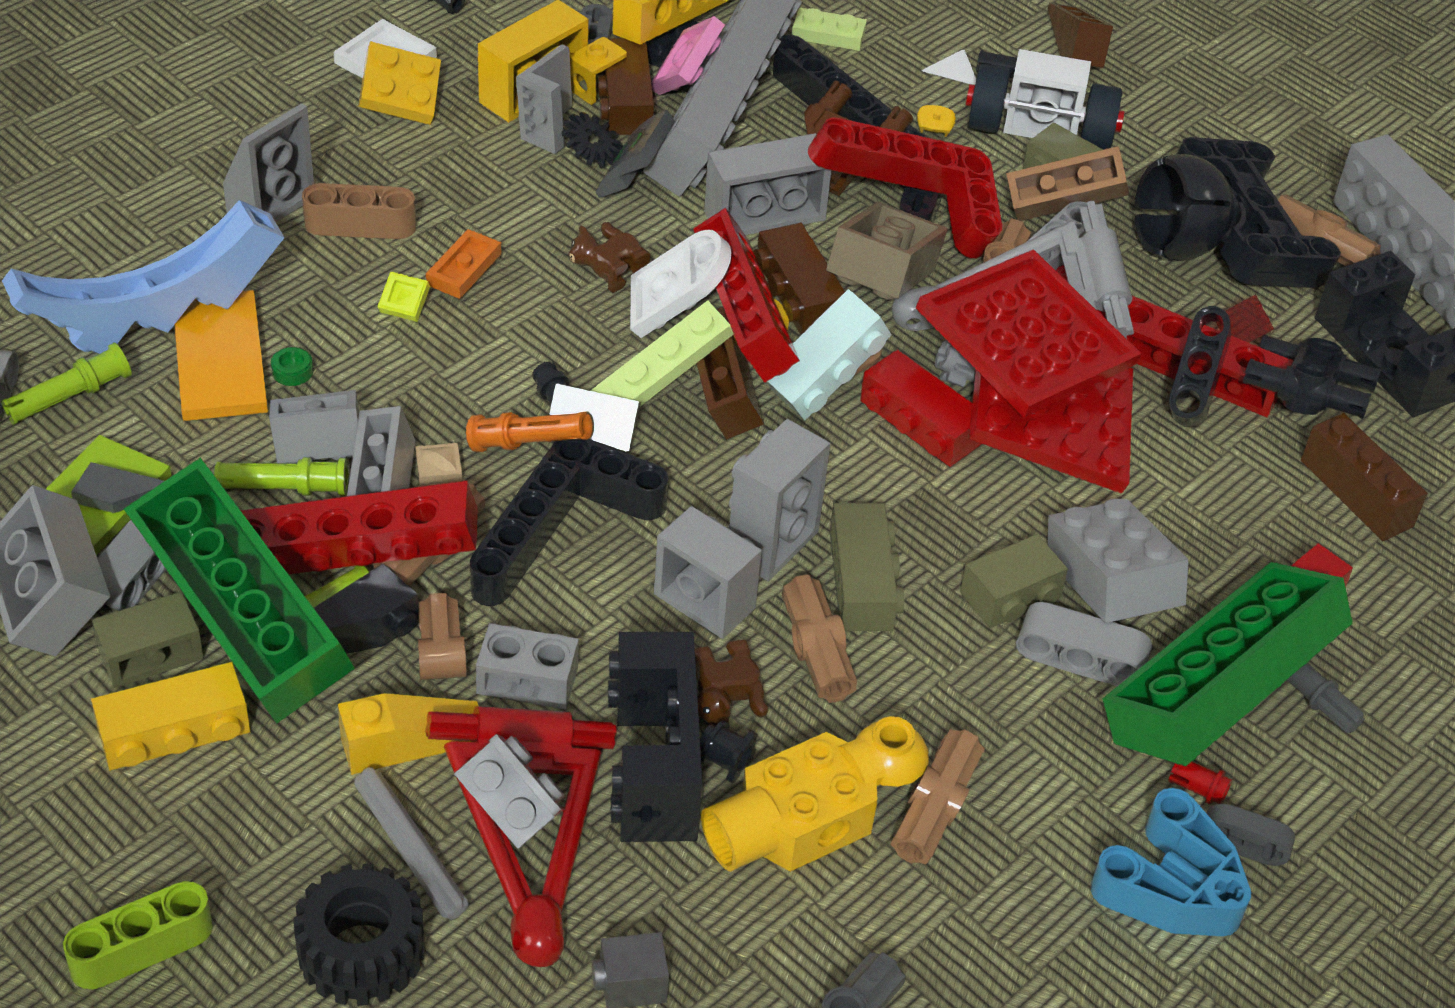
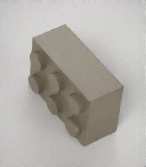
M876 202L838 227L826 271L836 274L837 279L849 285L861 284L872 288L873 293L879 297L899 299L935 271L948 228L881 202Z

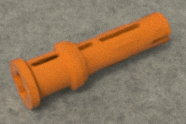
M512 412L502 413L500 417L486 418L479 414L473 415L468 419L466 439L471 450L476 453L484 452L489 447H502L505 450H514L520 447L522 443L574 439L587 440L591 437L593 425L591 417L587 412L523 418Z

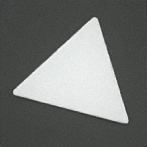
M961 50L922 70L926 73L956 81L976 84V77L965 50Z

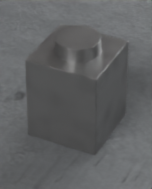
M662 932L601 939L600 959L592 960V976L595 991L604 990L606 1008H625L667 1003L669 973Z

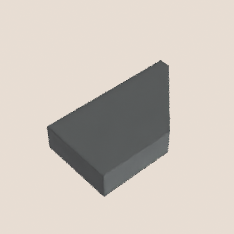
M90 462L71 491L72 499L77 500L80 505L116 513L124 510L131 502L136 501L164 481Z

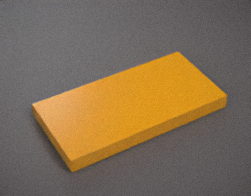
M254 290L242 291L228 310L212 303L205 305L195 298L175 323L183 421L267 413Z

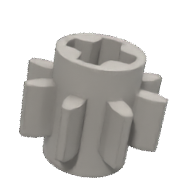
M947 340L944 341L935 358V367L943 370L940 379L961 387L965 386L966 380L975 382L976 369Z

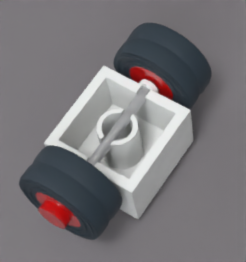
M1019 49L1011 93H1007V95L1010 69L988 64L980 65L976 84H969L966 106H971L968 125L969 128L974 130L997 133L1004 107V109H1007L1003 133L1033 138L1054 122L1077 135L1079 122H1083L1081 138L1105 150L1112 147L1115 132L1120 133L1125 113V111L1119 110L1122 89L1097 83L1092 84L1087 107H1084L1083 103L1091 61Z

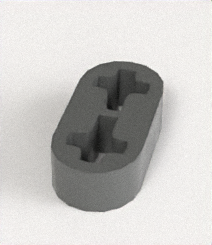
M601 4L585 6L580 14L589 19L588 44L601 37L610 38L612 30V11L610 8Z
M1215 804L1207 810V815L1236 847L1238 855L1271 866L1283 865L1290 860L1295 842V834L1286 824L1228 804Z

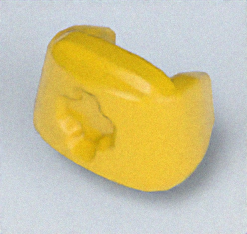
M924 105L917 113L920 133L927 130L944 133V136L947 137L956 121L953 110L943 106Z

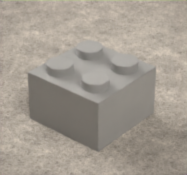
M690 506L657 536L654 595L724 639L756 608L762 550L756 547L750 540L740 537L721 525L714 517L707 516L693 506Z

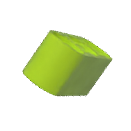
M179 882L70 929L64 938L63 949L72 981L83 989L93 990L101 988L200 945L208 939L213 928L207 892L201 885L195 882ZM186 913H193V914L188 915V916H181V915L186 914ZM146 933L139 937H133L136 934ZM96 954V955L93 956V957L84 958V957H86L87 955Z

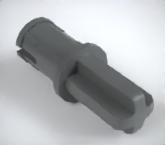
M1309 663L1302 666L1286 680L1309 700V706L1313 710L1320 709L1346 733L1354 732L1363 723V712L1338 690V683L1335 680L1328 681Z

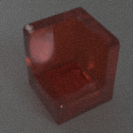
M1256 294L1225 310L1231 323V336L1250 343L1260 337L1262 339L1264 334L1270 335L1276 332ZM1216 322L1219 330L1222 332L1224 327Z

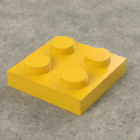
M370 41L366 52L358 107L431 125L435 111L441 60Z

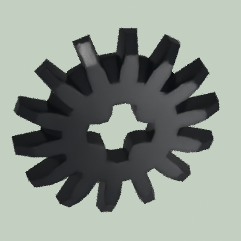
M581 112L580 116L571 114L569 116L570 120H565L563 126L568 129L562 131V136L570 138V141L565 143L567 148L572 147L576 151L574 156L578 159L580 156L587 160L586 164L590 166L593 162H598L600 168H605V160L611 166L620 152L619 150L623 147V144L616 140L619 134L616 131L607 132L610 124L606 122L602 126L599 125V117L595 114L592 116V121L585 112ZM594 134L599 139L597 142H594L592 144L591 142H589L588 138L589 135L591 136Z

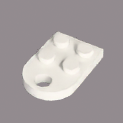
M703 230L691 235L632 274L630 330L642 338L651 331L663 327L667 321L684 310L691 309L698 301L713 291L729 267L731 261V247L729 243L717 232Z

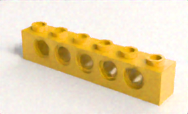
M613 0V34L641 45L729 0Z

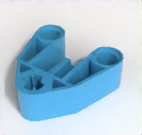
M1176 788L1163 789L1154 799L1145 826V834L1148 840L1166 854L1159 866L1156 863L1152 864L1126 846H1110L1102 851L1091 882L1093 898L1099 904L1172 934L1232 935L1238 930L1251 899V889L1236 847L1187 792Z

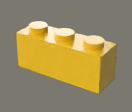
M232 662L91 698L96 725L109 771L122 767L136 766L147 760L169 754H180L191 748L217 741H228L236 736L250 733L246 702Z

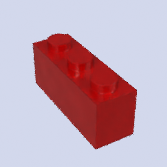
M898 349L864 372L860 401L868 409L876 412L894 425L899 432L906 434L925 448L929 454L937 457L949 467L982 445L969 439L972 402Z

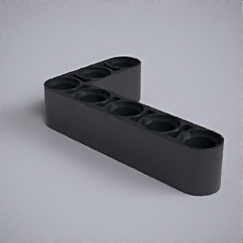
M591 439L555 441L471 556L470 589L472 598L477 603L485 606H497L506 601L579 496L638 519L655 520L661 517L667 508V472L657 464Z

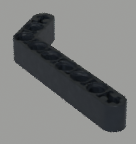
M784 35L779 39L781 42L774 52L773 76L808 106L818 103L829 90L831 84L834 81H839L840 85L842 83L847 85L853 95L845 103L838 115L855 122L880 127L891 113V109L804 39L795 35ZM911 125L904 131L905 133L925 137ZM905 186L899 210L934 223L943 194Z

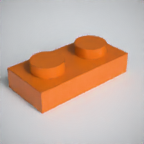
M467 229L426 272V281L429 282L430 287L460 299L501 255V242Z

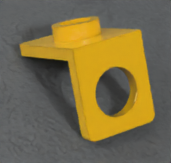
M601 37L570 54L572 92L590 105L596 103V74L625 59L627 52L606 37ZM577 73L584 78L587 84V91L579 85Z

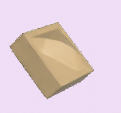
M458 443L415 446L420 487L462 481Z

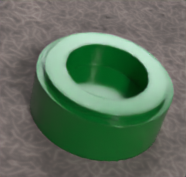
M288 347L276 352L271 358L273 378L278 383L286 386H297L307 382L313 375V362L310 353L297 347Z

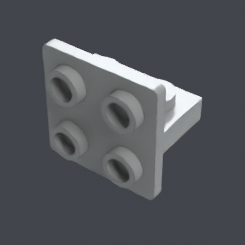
M495 734L489 740L490 743L456 771L454 775L519 849L553 818L565 810L559 803L565 794L548 774L543 773L539 778L527 765L534 758L516 737L511 735L505 740L503 736Z

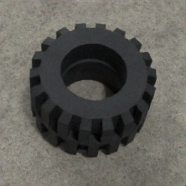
M351 864L341 866V873L336 875L328 871L321 875L320 885L312 882L305 889L306 899H299L296 905L297 916L294 917V934L299 967L303 969L304 979L309 986L316 984L318 994L327 998L332 993L335 995V1003L344 1005L347 1004L349 999H356L357 1006L368 1005L369 998L377 997L379 1003L390 999V990L395 989L400 993L408 986L407 977H416L420 970L419 961L424 960L425 953L423 908H421L417 891H411L410 882L403 876L395 880L394 871L386 867L378 872L374 871V864H363L362 869L352 870ZM359 925L374 926L384 931L377 938L365 943H347L336 938L344 930Z

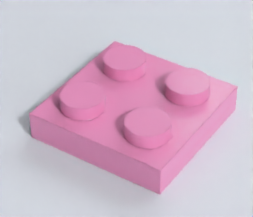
M713 16L683 30L651 82L652 90L658 95H662L672 90L677 91L686 84L692 85L703 71L701 64L706 55L710 56L719 46L721 38L718 36L725 24Z

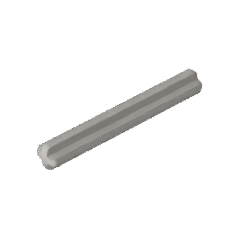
M372 767L365 768L361 774L355 777V787L441 916L451 921L459 918L460 914L468 908L467 899L381 772L374 770Z

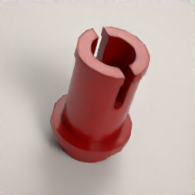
M1193 761L1187 766L1175 763L1171 770L1173 774L1168 779L1169 783L1177 784L1205 797L1206 803L1209 805L1213 802L1222 804L1232 784V779L1225 776L1226 772L1220 769L1217 773Z

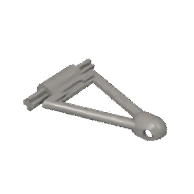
M1088 201L1086 207L1079 209L1085 231L1083 237H1078L1075 221L1072 220L936 286L910 289L899 299L895 298L892 305V316L900 327L911 331L934 328L916 309L920 296L1033 249L1042 256L1060 247L1068 283L1096 310L1104 312L1106 320L1126 339L1127 335L1134 334L1128 305L1132 302V294L1117 235L1114 230L1107 226L1102 203L1095 205L1094 201ZM912 318H917L920 320L916 324L906 323L908 320Z

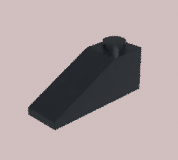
M381 564L314 607L315 611L339 641L346 654L383 647L397 637L407 635L419 624L418 594L384 564Z

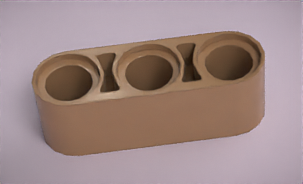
M317 183L309 185L302 192L305 228L314 235L404 239L410 237L416 231L415 196L407 188Z

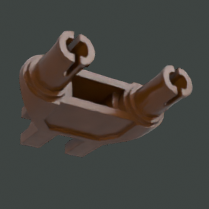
M834 81L818 103L810 104L804 111L807 135L817 134L829 118L835 117L849 120L838 115L839 111L853 95L847 85L843 83L840 85L839 81ZM894 106L880 127L904 132L913 122V117L906 109L903 108L901 110L899 106ZM831 170L829 192L840 196L856 175Z

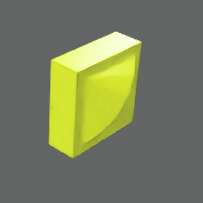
M390 272L378 304L379 311L418 322L430 289L429 282Z

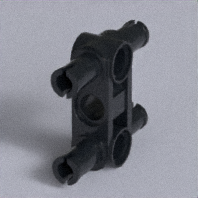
M1266 334L1263 335L1259 347L1293 360V364L1291 367L1287 366L1286 369H1282L1250 358L1245 371L1246 375L1243 378V384H1250L1277 392L1278 397L1281 398L1286 408L1300 414L1316 415L1322 412V410L1326 411L1327 408L1364 419L1371 393H1364L1340 386L1338 383H1345L1374 393L1382 368L1346 359L1347 355L1344 354L1342 348L1338 344L1326 339L1309 338L1304 342L1300 341L1297 345Z

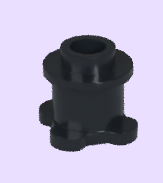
M723 720L716 726L710 724L700 738L701 761L705 764L713 762L728 770L726 780L733 784L739 778L746 765L753 759L756 752L755 742L758 734L750 730L743 737L730 730L729 723Z

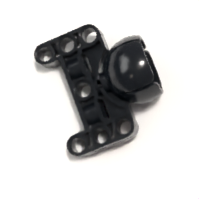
M1187 137L1183 139L1176 155L1165 156L1149 165L1138 184L1134 202L1137 209L1175 210L1177 212L1176 215L1137 214L1135 216V227L1142 245L1146 250L1160 258L1174 261L1195 259L1209 253L1223 241L1225 243L1220 253L1229 265L1230 273L1242 283L1257 286L1318 288L1324 284L1341 255L1340 249L1332 241L1324 237L1302 236L1264 180L1275 159V155L1270 148L1259 142Z

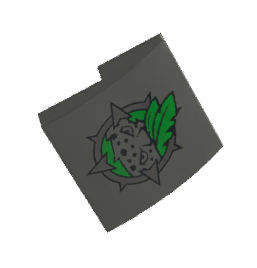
M668 110L647 119L629 136L595 192L599 198L628 188L638 170L650 164L675 122Z

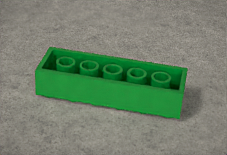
M201 457L124 508V511L276 724L355 669L339 641Z
M1270 562L1102 698L1114 744L1187 766L1353 624L1344 578Z

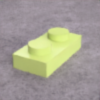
M799 8L793 24L792 35L799 36L807 42L860 51L867 19L856 18L849 14L839 15L822 12L814 8Z

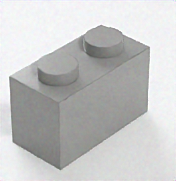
M356 390L270 400L269 420L277 463H298V460L303 457H310L312 460L325 458L339 460L340 457L352 458L359 419Z

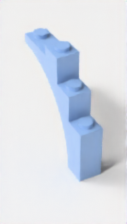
M239 200L215 226L196 241L167 258L142 268L106 277L84 279L41 277L11 268L2 282L10 297V303L16 310L26 315L33 313L48 319L58 327H66L70 335L69 339L75 347L84 352L94 351L100 354L108 350L109 344L113 342L118 344L134 322L144 328L154 327L168 333L195 298L205 305L212 303L228 310L285 237L270 213Z

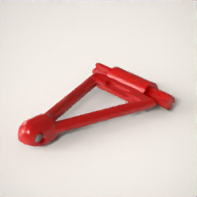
M476 706L473 714L428 711L427 726L425 728L426 737L437 740H455L444 745V750L454 773L490 743L489 740L495 734L503 736L505 740L511 735L518 739L534 758L527 764L534 773L572 775L564 805L565 810L562 812L542 893L533 895L508 837L456 777L513 912L510 927L514 953L522 962L534 967L551 966L559 960L564 948L562 910L602 754L600 750L585 748L613 749L615 746L614 737L617 733L616 725L613 722L572 720L571 713L564 711Z

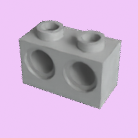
M489 623L476 663V694L566 710L578 670L579 639L557 633L549 634L521 629L516 626Z

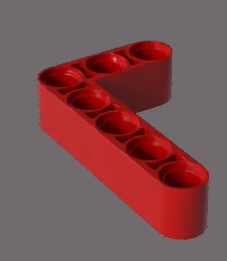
M835 117L825 121L808 146L810 159L817 166L824 169L946 194L954 244L958 251L966 257L975 259L981 257L987 245L992 243L1002 231V220L992 164L988 156L981 150Z

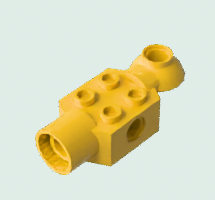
M889 716L871 723L858 733L855 740L850 742L825 732L750 765L744 771L742 792L708 806L701 812L702 829L709 848L719 864L727 871H734L762 857L790 872L870 835L877 806V786L899 787L913 783L924 774L929 764L928 748L921 734L907 720Z

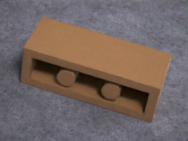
M1119 146L1006 173L1013 208L1019 221L1060 212L1071 202L1081 201L1087 203L1088 201H1094L1098 203L1129 195Z

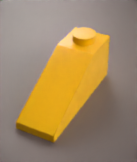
M383 693L337 704L341 741L351 775L361 773L368 767L379 769L446 753L444 745L455 740H437L426 737L425 728L427 726L428 711L473 714L475 707L479 706L478 702Z

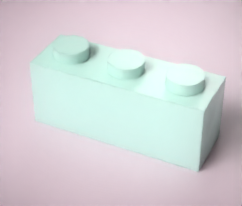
M848 289L793 343L800 361L792 365L784 374L775 376L766 383L780 399L805 421L812 413L819 411L826 404L828 397L837 388L850 381L857 369L871 355L878 353L892 334L882 318Z

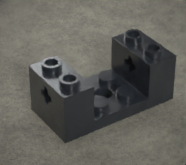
M1388 251L1330 272L1315 319L1357 362L1382 368L1378 383L1414 418L1455 402V328L1430 336L1403 309L1415 273L1392 251Z
M619 632L618 651H609V679L617 680H608V708H617V726H664L665 745L622 746L621 765H612L611 823H620V842L697 841L702 795V769L694 632Z

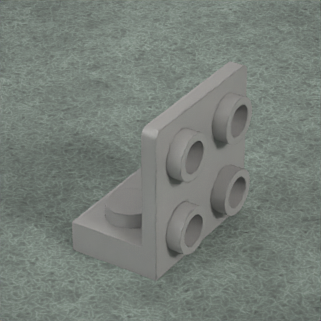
M563 44L516 76L521 139L554 154L564 148L562 115L572 107L569 47Z

